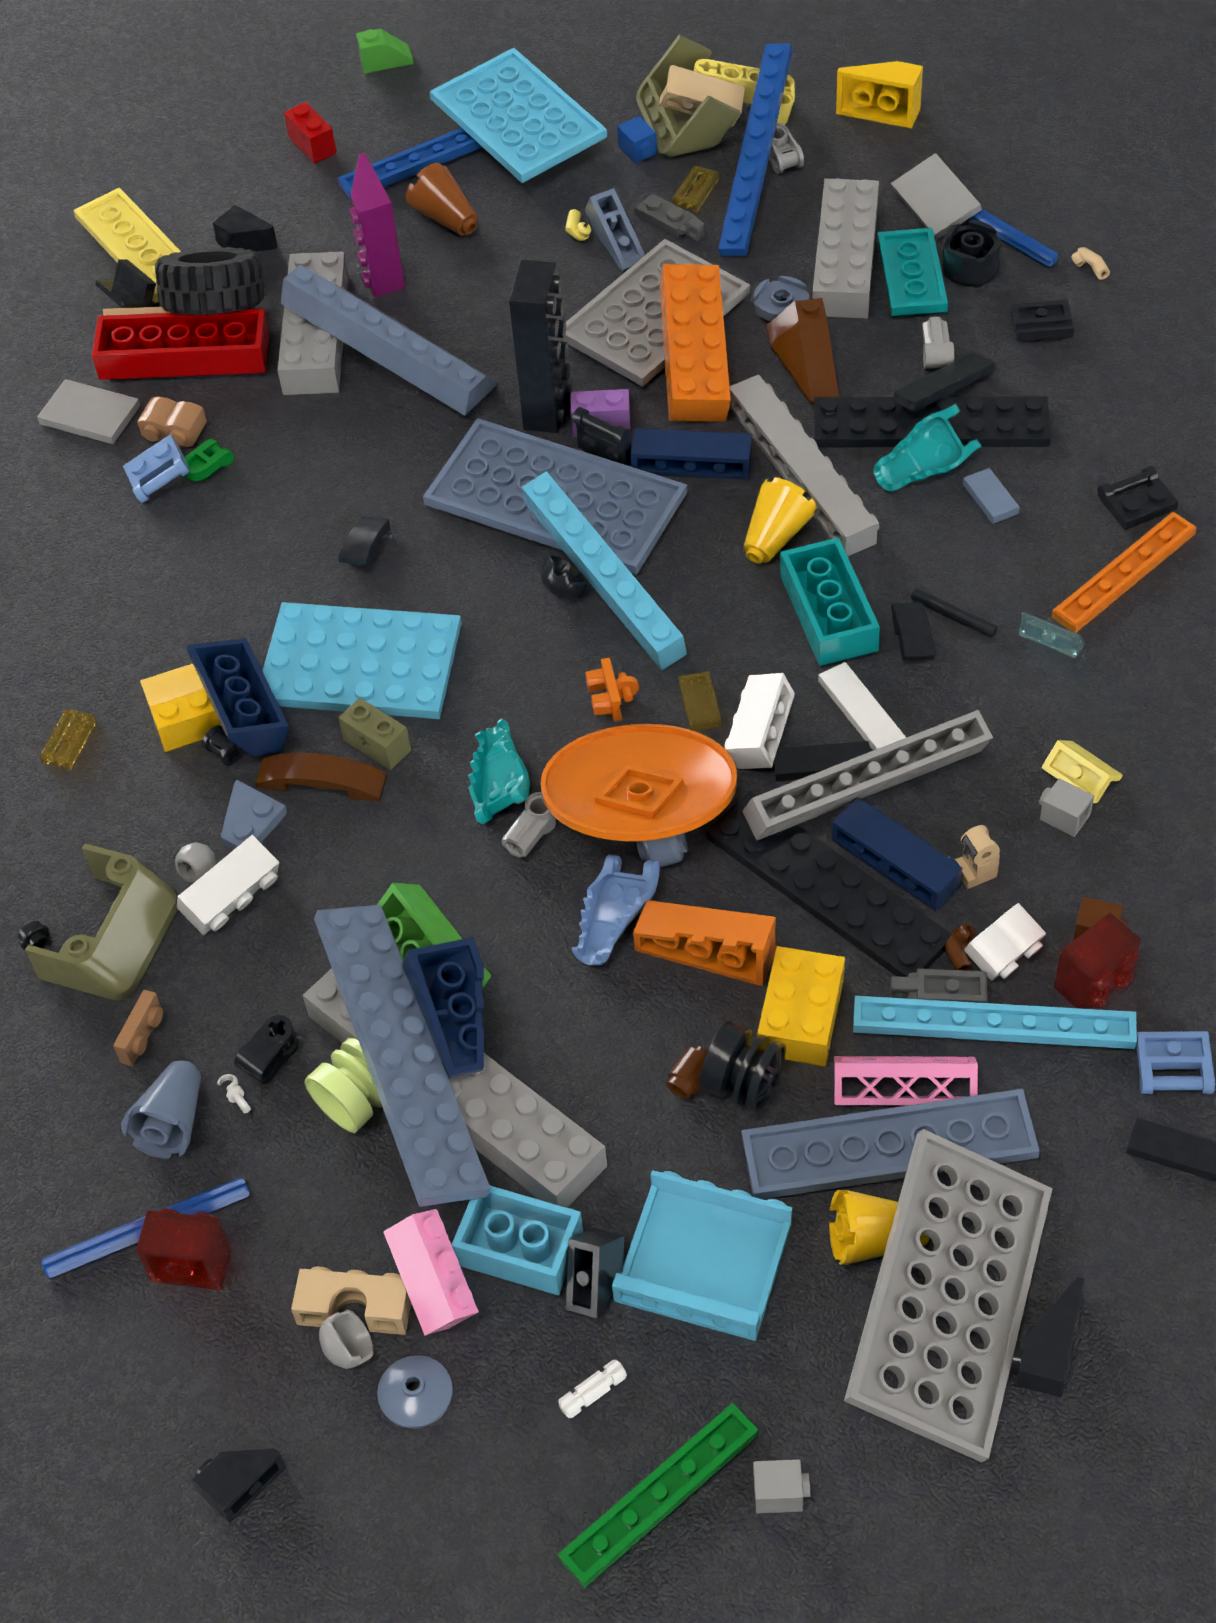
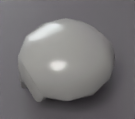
M353 1311L337 1312L326 1318L319 1329L320 1346L324 1356L333 1365L350 1369L364 1363L373 1356V1342L370 1333L362 1320Z

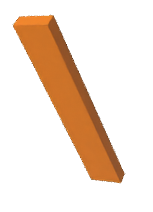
M1171 512L1054 608L1051 617L1076 634L1193 537L1197 527L1175 512Z

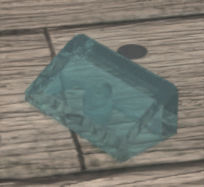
M1023 612L1021 615L1020 636L1073 658H1076L1082 650L1085 640L1081 635Z

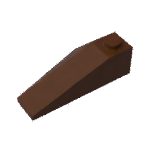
M823 298L794 301L766 325L770 349L774 355L777 354L782 360V366L786 372L789 371L792 374L796 386L812 406L814 405V397H839L827 316Z

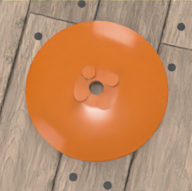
M662 724L622 725L582 736L570 742L553 755L541 776V792L544 804L557 820L580 833L616 841L657 840L694 830L718 816L729 805L737 788L735 763L730 754L720 744L698 732Z

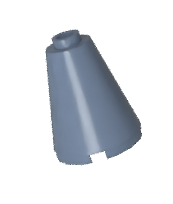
M174 1061L170 1063L125 1113L121 1122V1130L125 1137L128 1133L134 1139L132 1145L137 1150L161 1159H170L171 1155L179 1153V1156L185 1153L191 1140L201 1083V1074L196 1066L189 1061Z

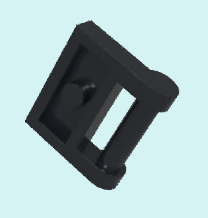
M578 407L572 416V422L576 424L578 448L586 453L630 466V430L623 426L616 427L590 415L587 409Z
M1153 466L1141 470V473L1112 485L1106 483L1097 488L1100 500L1124 530L1175 511L1178 506L1177 499L1158 478V473ZM1144 484L1148 487L1120 499L1116 497L1118 494Z

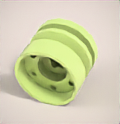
M348 1038L342 1043L341 1050L336 1049L330 1056L333 1066L322 1062L306 1077L304 1083L312 1099L331 1120L348 1132L356 1133L373 1116L371 1105L382 1108V1104L359 1041L355 1038Z

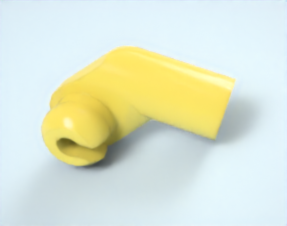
M576 209L570 210L565 230L576 240L585 241L589 238L591 227L589 224L587 227H584L585 222H580V211Z

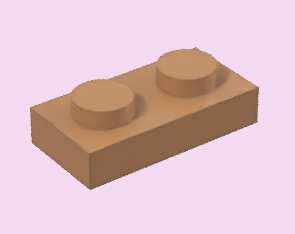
M143 990L113 1045L122 1064L133 1067L137 1057L145 1052L148 1037L153 1028H156L161 1022L163 1009L157 994L154 992Z

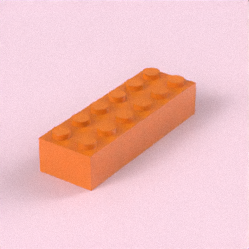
M663 264L659 289L669 421L726 422L731 398L719 265Z

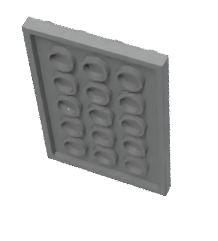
M664 239L566 321L564 342H568L570 346L643 387L665 368L659 289L663 264H713ZM719 268L724 316L750 294V284Z

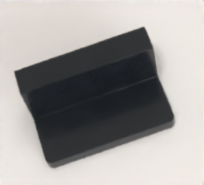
M128 259L118 260L114 279H96L95 283L100 290L121 308L151 307L156 283Z

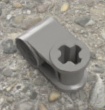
M779 123L776 124L769 155V161L776 174H780L784 169L797 166L800 168L804 166V156L800 145L796 143L788 128Z

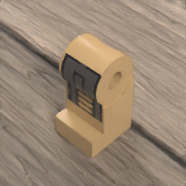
M975 826L961 837V843L964 846L963 855L955 859L963 868L961 880L967 889L997 878L1000 848L998 844L990 839L986 826Z

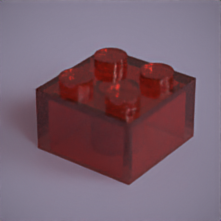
M1109 913L1060 951L1054 988L1076 1008H1100L1109 999L1110 994L1118 987L1120 989L1125 988L1135 976V963L1139 958L1138 950L1141 939L1112 913Z
M161 1209L160 1211L147 1210L136 1248L151 1282L212 1290H222L232 1252L219 1218L207 1213H197L196 1215L180 1214L172 1209Z

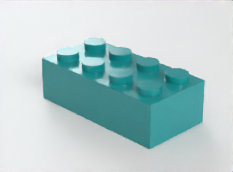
M839 537L780 552V577L818 665L822 666L879 651L880 626Z

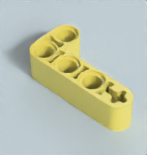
M699 59L696 61L693 71L744 86L743 103L752 104L760 71L759 68L709 59ZM787 75L777 123L783 125L788 122L795 99L794 79L790 75Z

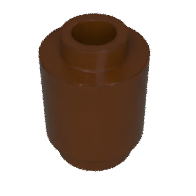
M696 1046V1048L687 1047L668 1073L669 1079L666 1082V1086L676 1096L689 1100L692 1095H697L700 1091L699 1081L702 1066L708 1052L706 1049L700 1046Z

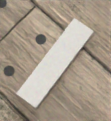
M846 662L818 675V682L864 740L869 741V746L872 750L906 738Z

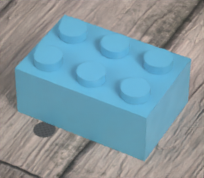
M490 1186L491 1189L487 1197L470 1199L452 1243V1248L458 1258L459 1265L559 1296L567 1276L569 1238L583 1233L581 1212Z

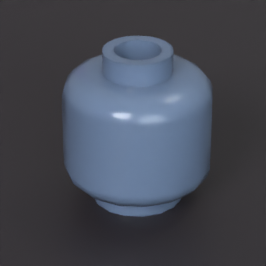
M683 833L668 838L637 842V848L642 861H659L661 868L681 862L684 852L688 851V844Z

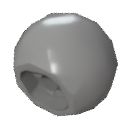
M198 842L183 846L175 858L177 873L184 881L191 883L196 882L217 864L215 853L208 845Z

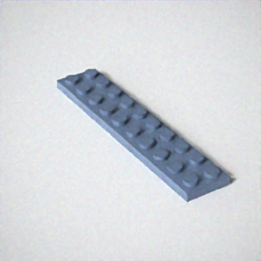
M381 905L317 910L314 921L419 1207L487 1197L491 1188L434 1041L402 967V958Z

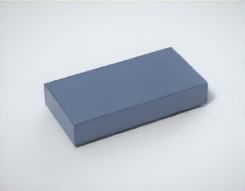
M990 468L963 478V486L992 524L1019 514V505Z

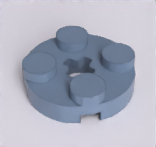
M778 276V281L770 283L769 279L764 280L754 291L756 316L772 321L794 301L810 299L809 293L806 291V285L802 281L789 276Z

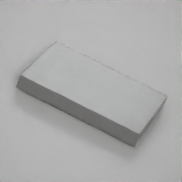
M936 153L891 183L892 189L924 227L933 228L935 240L944 236L953 225L958 223L960 225L982 210L981 204Z
M65 379L37 416V419L41 425L114 444L139 409L140 402L138 398Z

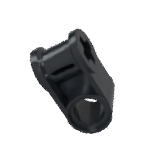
M275 1015L268 1018L253 1037L239 1049L234 1060L235 1066L261 1084L270 1082L281 1066L298 1048V1040L293 1032L292 1022L283 1015Z

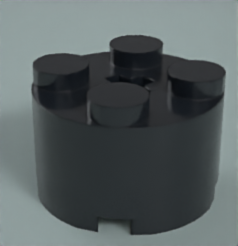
M968 221L967 225L959 227L958 223L950 227L944 237L942 263L944 276L960 283L969 284L975 288L983 286L985 281L992 278L998 270L1001 243L1000 237L998 238L995 228L980 221Z

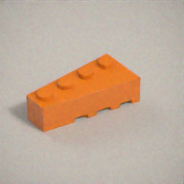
M647 900L633 932L634 950L763 987L776 952V917Z

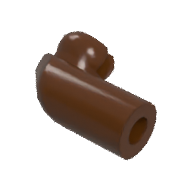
M963 923L955 928L945 945V951L955 970L969 971L972 968V964L964 951L975 937V930L970 924Z

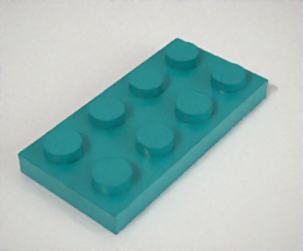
M933 228L878 232L877 242L891 316L947 312L948 301Z

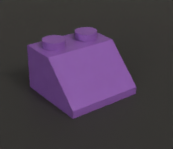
M629 389L571 392V419L574 411L578 407L587 409L590 415L616 427L623 426L628 428L631 434ZM572 422L573 437H577L576 424Z

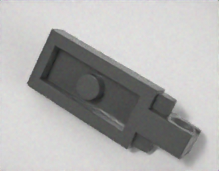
M653 193L635 207V214L638 218L675 237L686 235L699 241L705 236V224L695 215Z
M917 969L916 973H909L908 977H891L890 998L987 1003V972Z

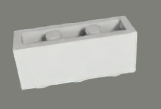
M784 673L749 675L745 689L741 693L738 711L733 717V726L729 738L725 742V750L732 757L737 769L772 768L795 695Z
M251 835L183 891L177 898V909L203 936L211 929L215 932L228 921L229 917L227 915L236 908L239 911L252 901V894L260 888L263 890L267 889L278 878L276 874L279 861Z

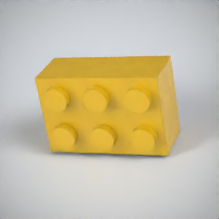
M777 946L757 1038L764 1035L770 1038V1044L774 1040L786 1044L785 1060L826 1067L844 982L845 957Z

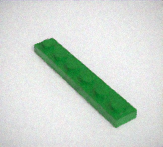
M731 1403L558 1553V1560L585 1589L759 1436V1429L734 1403Z

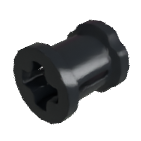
M220 725L212 727L202 740L204 749L217 754L221 759V763L226 766L233 765L241 758L244 752L242 748L227 738Z

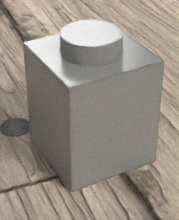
M1059 778L1052 788L1047 787L1040 797L1039 805L1042 806L1040 820L1075 837L1091 815L1094 795Z
M800 1459L753 1462L756 1514L803 1511V1498L810 1497L809 1473H801Z

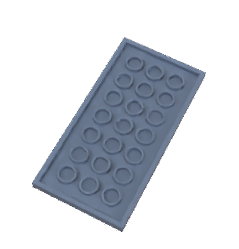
M477 418L424 494L423 501L426 506L562 550L527 507L522 491V486L547 471L632 574L637 575L686 496L687 484Z

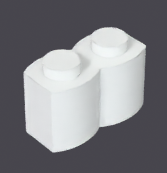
M1017 903L975 937L964 951L982 971L987 972V977L991 981L999 975L1005 979L1019 967L1015 961L1023 955L1029 959L1043 947L1040 940L1045 936L1046 932Z

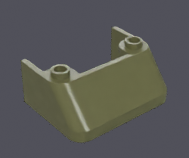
M680 34L640 85L636 96L646 123L656 132L658 151L668 157L715 147L741 115L740 110L709 95L693 115L659 106L660 96L667 85L668 72L671 65L693 71L697 60L708 59L712 54L710 49Z
M85 843L82 850L93 878L122 887L96 937L86 935L72 936L65 941L59 953L28 945L25 951L40 980L116 1001L125 1000L136 991L178 910V897L171 886L133 856Z

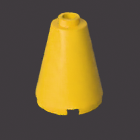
M774 478L772 482H769V479H765L761 485L743 545L746 557L756 564L769 562L813 517L817 509L815 501L812 497L808 501L803 496L805 491L801 487L781 478Z
M837 1190L833 1195L830 1211H837L835 1222H829L830 1243L835 1260H841L839 1262L841 1265H849L884 1256L898 1202L850 1190ZM921 1234V1245H926L930 1237Z

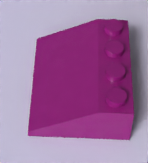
M364 152L359 154L351 191L353 207L349 208V214L352 223L356 225V229L353 230L356 245L360 246V251L356 252L358 262L361 268L363 267L364 269L363 272H360V277L364 288H369L375 298L404 289L405 284L392 203Z

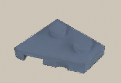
M236 780L221 833L222 844L234 850L251 835L262 843L287 814L286 805Z

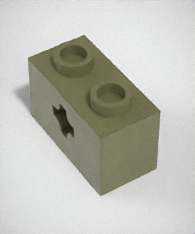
M358 698L338 717L343 741L390 771L411 751L407 727L361 698Z

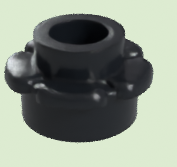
M32 921L26 924L18 933V938L21 941L20 947L23 950L28 945L44 948L49 941V928L42 925L39 921Z

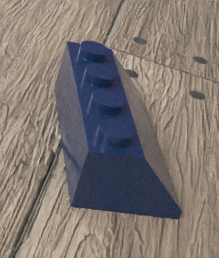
M247 638L187 645L186 650L227 738L251 756L282 752L289 725Z

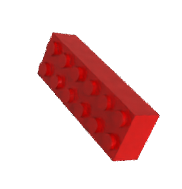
M245 309L215 315L151 313L98 316L92 358L99 380L266 373L270 331L265 309Z

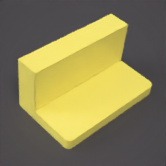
M1057 740L1041 767L1055 778H1060L1094 795L1093 803L1099 802L1111 781H1120L1123 776L1075 742Z

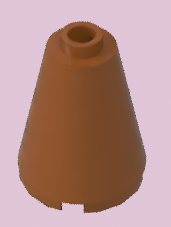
M437 162L422 169L417 174L420 178L415 185L410 183L405 195L406 202L412 209L460 236L471 234L477 227L478 215L449 169Z

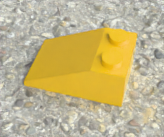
M895 61L839 68L837 71L836 114L912 129L921 107L923 66Z
M193 664L140 680L165 752L201 741L212 727L222 726Z

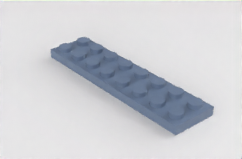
M1023 1089L741 1130L752 1195L759 1199L905 1178L916 1135L922 1129L998 1164L1039 1158L1040 1150ZM938 1170V1171H937V1173L945 1172V1171H943V1170Z

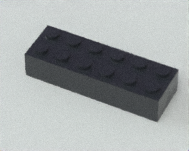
M521 260L509 299L523 429L558 433L560 422H565L567 412L565 403L571 400L572 384L567 382L570 376V363H566L568 342H564L566 320H562L564 313V298H560L562 276L558 275L557 263Z

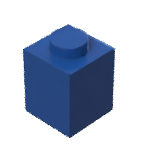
M640 116L617 126L618 147L635 164L657 154L656 132Z

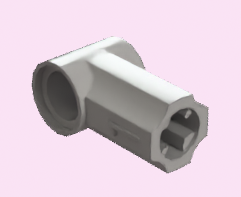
M930 317L922 326L924 369H941L954 362V344L949 340L947 322L943 321L940 317Z
M542 792L533 793L527 798L525 810L502 838V845L510 854L518 858L526 857L542 835L551 832L555 828L556 818L545 806Z

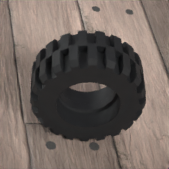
M217 247L185 250L164 255L155 264L158 302L166 312L179 313L180 315L232 313L233 311H242L259 305L265 296L261 258L250 249Z

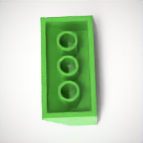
M392 883L377 904L381 905L402 961H404L408 950L462 939L419 884ZM485 967L482 989L491 978V974Z

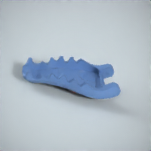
M607 855L601 873L587 888V898H583L586 909H581L582 921L579 925L582 934L579 936L578 946L572 947V952L579 962L587 965H602L608 960L618 938L632 920L643 910L646 901H650L655 894L660 871L659 861L647 860L644 863L643 874L635 875L620 872L622 864L620 856Z

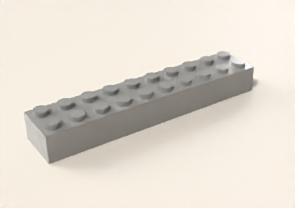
M331 968L302 995L308 1016L341 1043L345 1042L348 1038L358 1040ZM485 1053L483 1071L448 1078L475 1149L539 1200L568 1208L607 1167L606 1149L601 1142Z

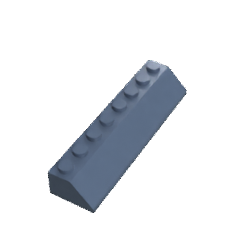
M300 264L283 279L281 304L464 416L497 386L496 380L317 272Z

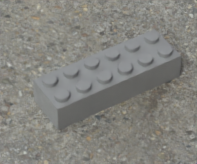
M839 178L824 179L812 299L823 298L827 317L868 319L879 181Z
M345 252L290 254L288 274L301 264L348 291L349 274ZM284 306L278 361V375L283 395L339 393L343 341Z

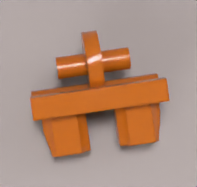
M610 658L601 659L600 669L585 672L588 692L604 689L606 691L605 693L591 695L594 716L611 714L613 722L621 721L620 698H623L625 702L632 701L633 695L639 691V683L635 677L627 676L625 672L619 673L618 679L615 680Z

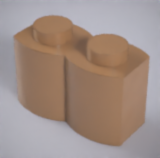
M152 397L137 421L141 435L147 440L161 441L171 434L178 445L184 447L194 445L207 422L203 407L186 401L175 402L164 397Z

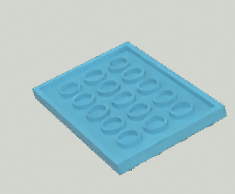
M515 48L430 91L431 100L521 183L607 138V129Z
M282 602L263 667V674L279 707L345 712L358 698H361L386 715L440 719L462 624L461 616Z

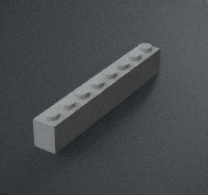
M759 374L729 386L730 410L747 432L752 434L754 441L782 477L801 487L805 491L803 496L808 501L812 497L817 507L813 517L830 539L839 537L847 556L877 543V530H879L877 518L874 514H869L865 509L859 495H854L848 487L846 479L842 475L839 476L834 470L831 460L827 456L824 457L819 451L815 440L807 436L800 421L795 420L789 413L785 402H780L776 397L772 386L769 383L766 384Z
M976 710L753 797L742 812L756 840H759L848 805L857 797L863 799L979 753L993 739V736L980 711Z

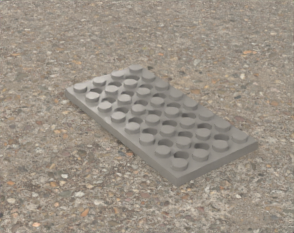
M925 1129L917 1133L846 1391L845 1402L979 1462L989 1459L1052 1188ZM938 1170H943L949 1175L951 1180L950 1186H946L939 1181L937 1176ZM970 1185H975L981 1189L983 1201L976 1200L972 1196ZM1003 1200H1008L1013 1204L1016 1210L1015 1216L1006 1213L1002 1204ZM929 1202H934L940 1206L943 1213L942 1218H936L931 1214ZM962 1217L972 1220L975 1226V1234L969 1233L964 1229ZM995 1232H1000L1005 1236L1008 1242L1007 1249L997 1244L994 1236ZM921 1234L927 1235L932 1239L934 1244L933 1251H928L921 1245ZM954 1249L960 1250L965 1254L967 1259L966 1267L959 1265L955 1261L953 1256ZM987 1264L997 1268L1000 1274L999 1282L992 1280L988 1276L986 1271ZM912 1267L918 1268L923 1272L925 1276L924 1285L914 1281L911 1275ZM946 1282L956 1287L959 1293L958 1300L951 1299L946 1294ZM979 1298H984L990 1303L992 1307L991 1315H987L980 1310L978 1305ZM903 1301H908L914 1305L917 1312L916 1319L905 1315L902 1309ZM937 1316H941L948 1321L950 1325L949 1334L942 1333L936 1325ZM971 1331L977 1332L984 1342L983 1349H978L971 1343ZM894 1335L904 1338L908 1346L907 1353H901L894 1347ZM928 1350H932L939 1355L942 1362L940 1369L934 1368L928 1362ZM963 1365L973 1370L975 1374L974 1384L966 1382L962 1377L961 1368ZM885 1370H890L896 1374L899 1382L897 1389L891 1388L886 1384L884 1380ZM919 1385H924L931 1391L933 1396L931 1404L923 1402L919 1397ZM954 1400L960 1401L967 1410L966 1419H960L955 1415L952 1407Z

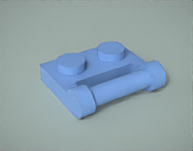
M171 434L123 465L133 487V493L141 503L150 499L149 495L179 475L184 476L190 472L181 449Z
M1208 1031L1137 1032L1136 1050L1141 1094H1153V1090H1201L1202 1094H1214L1215 1077ZM1200 1069V1076H1153L1152 1070Z

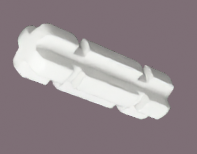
M610 1361L603 1367V1372L598 1370L576 1386L573 1394L569 1391L561 1397L558 1403L562 1412L568 1418H573L582 1411L581 1407L583 1405L588 1407L611 1390L609 1386L612 1384L616 1386L622 1382L627 1375L619 1361Z

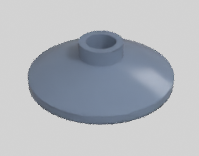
M420 1355L402 1358L389 1366L382 1375L377 1390L378 1402L383 1414L394 1424L412 1429L428 1426L440 1419L447 1411L453 1395L452 1381L445 1367L435 1359ZM412 1382L420 1383L419 1388L414 1391L408 1390L407 1386Z

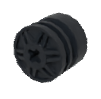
M727 1021L717 1032L709 1047L700 1074V1088L723 1098L734 1088V1103L743 1105L746 1102L747 1109L759 1112L768 1101L780 1079L785 1060L786 1044L776 1040L770 1044V1038L761 1035L751 1046L752 1030Z

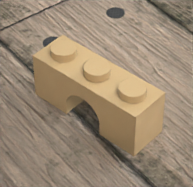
M319 1266L299 1270L291 1308L297 1325L321 1327L326 1318L337 1313L344 1305L360 1303L366 1306L364 1317L369 1332L406 1335L411 1300L401 1275L396 1273H386L383 1276L368 1275L361 1270H349L347 1273L333 1272L328 1268Z

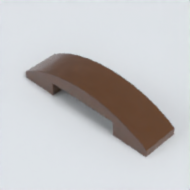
M286 753L263 758L255 785L256 788L287 791L289 784L345 790L348 793V798L380 802L387 774L373 766L343 757L316 753Z

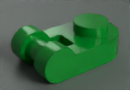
M210 438L184 457L190 468V472L184 475V477L190 481H201L220 467L229 466L234 460V453L227 448H221V444L218 441Z

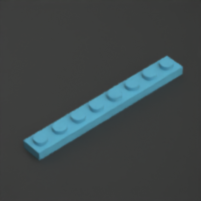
M855 996L853 1033L1135 1049L1137 1044L1136 1012Z

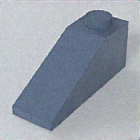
M612 188L589 197L585 212L595 234L622 272L628 270L643 258L645 253L615 189Z

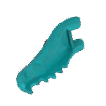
M956 403L918 422L892 452L881 458L874 465L873 473L876 481L885 491L892 492L910 482L948 472L982 447L977 439L963 446L947 420L960 412Z
M503 718L497 721V726L487 728L485 731L481 730L475 734L479 747L477 748L478 751L473 753L474 760L470 761L474 772L468 775L471 783L468 789L475 806L474 815L476 821L480 824L487 823L492 819L493 815L509 805L524 802L529 795L530 780L528 772L511 739L509 724Z

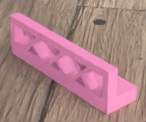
M834 1056V1104L915 1105L969 1097L953 1096L945 1088L954 1078H970L969 1096H976L978 1094V1063L975 1057ZM842 1077H857L866 1087L857 1096H842ZM864 1077L875 1078L871 1082H868ZM883 1077H893L902 1087L893 1096H883L874 1086ZM900 1077L911 1078L905 1083ZM919 1077H928L937 1088L928 1096H918L910 1086ZM936 1078L946 1079L942 1083H940ZM869 1091H871V1092L874 1093L876 1096H865V1095H866ZM905 1091H907L911 1096H901V1095H902ZM941 1091H943L947 1096H937V1095H938Z

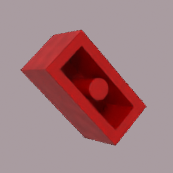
M307 102L296 105L284 112L288 137L314 164L337 154L332 127Z

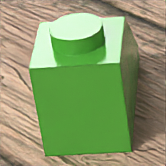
M369 29L356 33L364 74L414 64L409 45L383 29Z

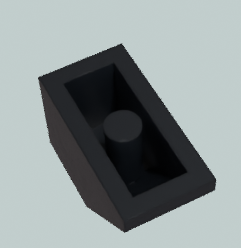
M236 205L212 222L215 239L223 248H244L245 250L250 249L256 252L274 250L278 247L274 226Z
M592 1228L569 1238L566 1310L593 1318H598L602 1315L613 1292L612 1284L616 1273L621 1274L623 1271L624 1235Z
M275 1448L220 1452L214 1459L206 1460L198 1468L196 1476L192 1481L198 1493L223 1518L231 1523L286 1466L281 1454Z

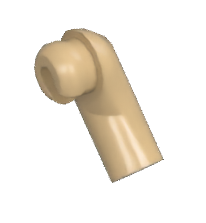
M1086 247L1078 248V251L1072 254L1071 258L1078 267L1083 266L1087 262L1098 279L1102 280L1109 276L1110 270L1100 255Z

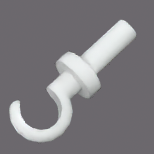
M232 1074L221 1076L217 1081L219 1086L227 1080L233 1081L226 1088L228 1100L232 1103L236 1102L243 1113H248L251 1108L243 1098L244 1091L238 1086L237 1077Z

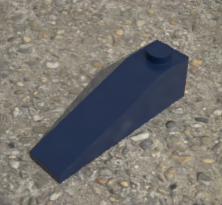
M470 937L408 950L402 967L448 1078L483 1071L484 1029L482 1028V1010L484 1008V997H482V981L484 979V966L474 938Z

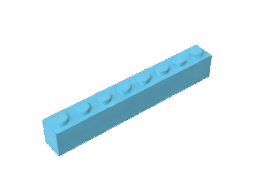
M544 472L522 486L525 501L530 511L661 671L687 655L684 637L548 472Z

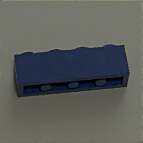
M635 428L631 449V466L660 476L749 480L752 434Z
M857 797L832 822V841L935 912L961 887L963 868L955 859L943 855L934 849L927 840L919 839L907 831L900 822L893 821L882 814L875 805L867 804Z

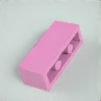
M437 1209L412 1214L383 1231L424 1336L449 1329L478 1313L473 1295L467 1285L458 1258L454 1253Z

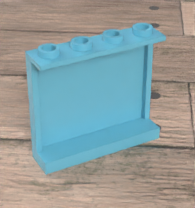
M652 1170L651 1188L631 1242L621 1274L616 1273L612 1284L614 1302L756 1341L792 1226V1207L776 1199L763 1200L752 1197L749 1193L742 1190L729 1191L718 1188L708 1181L699 1180L695 1182L684 1179L671 1171L661 1173Z

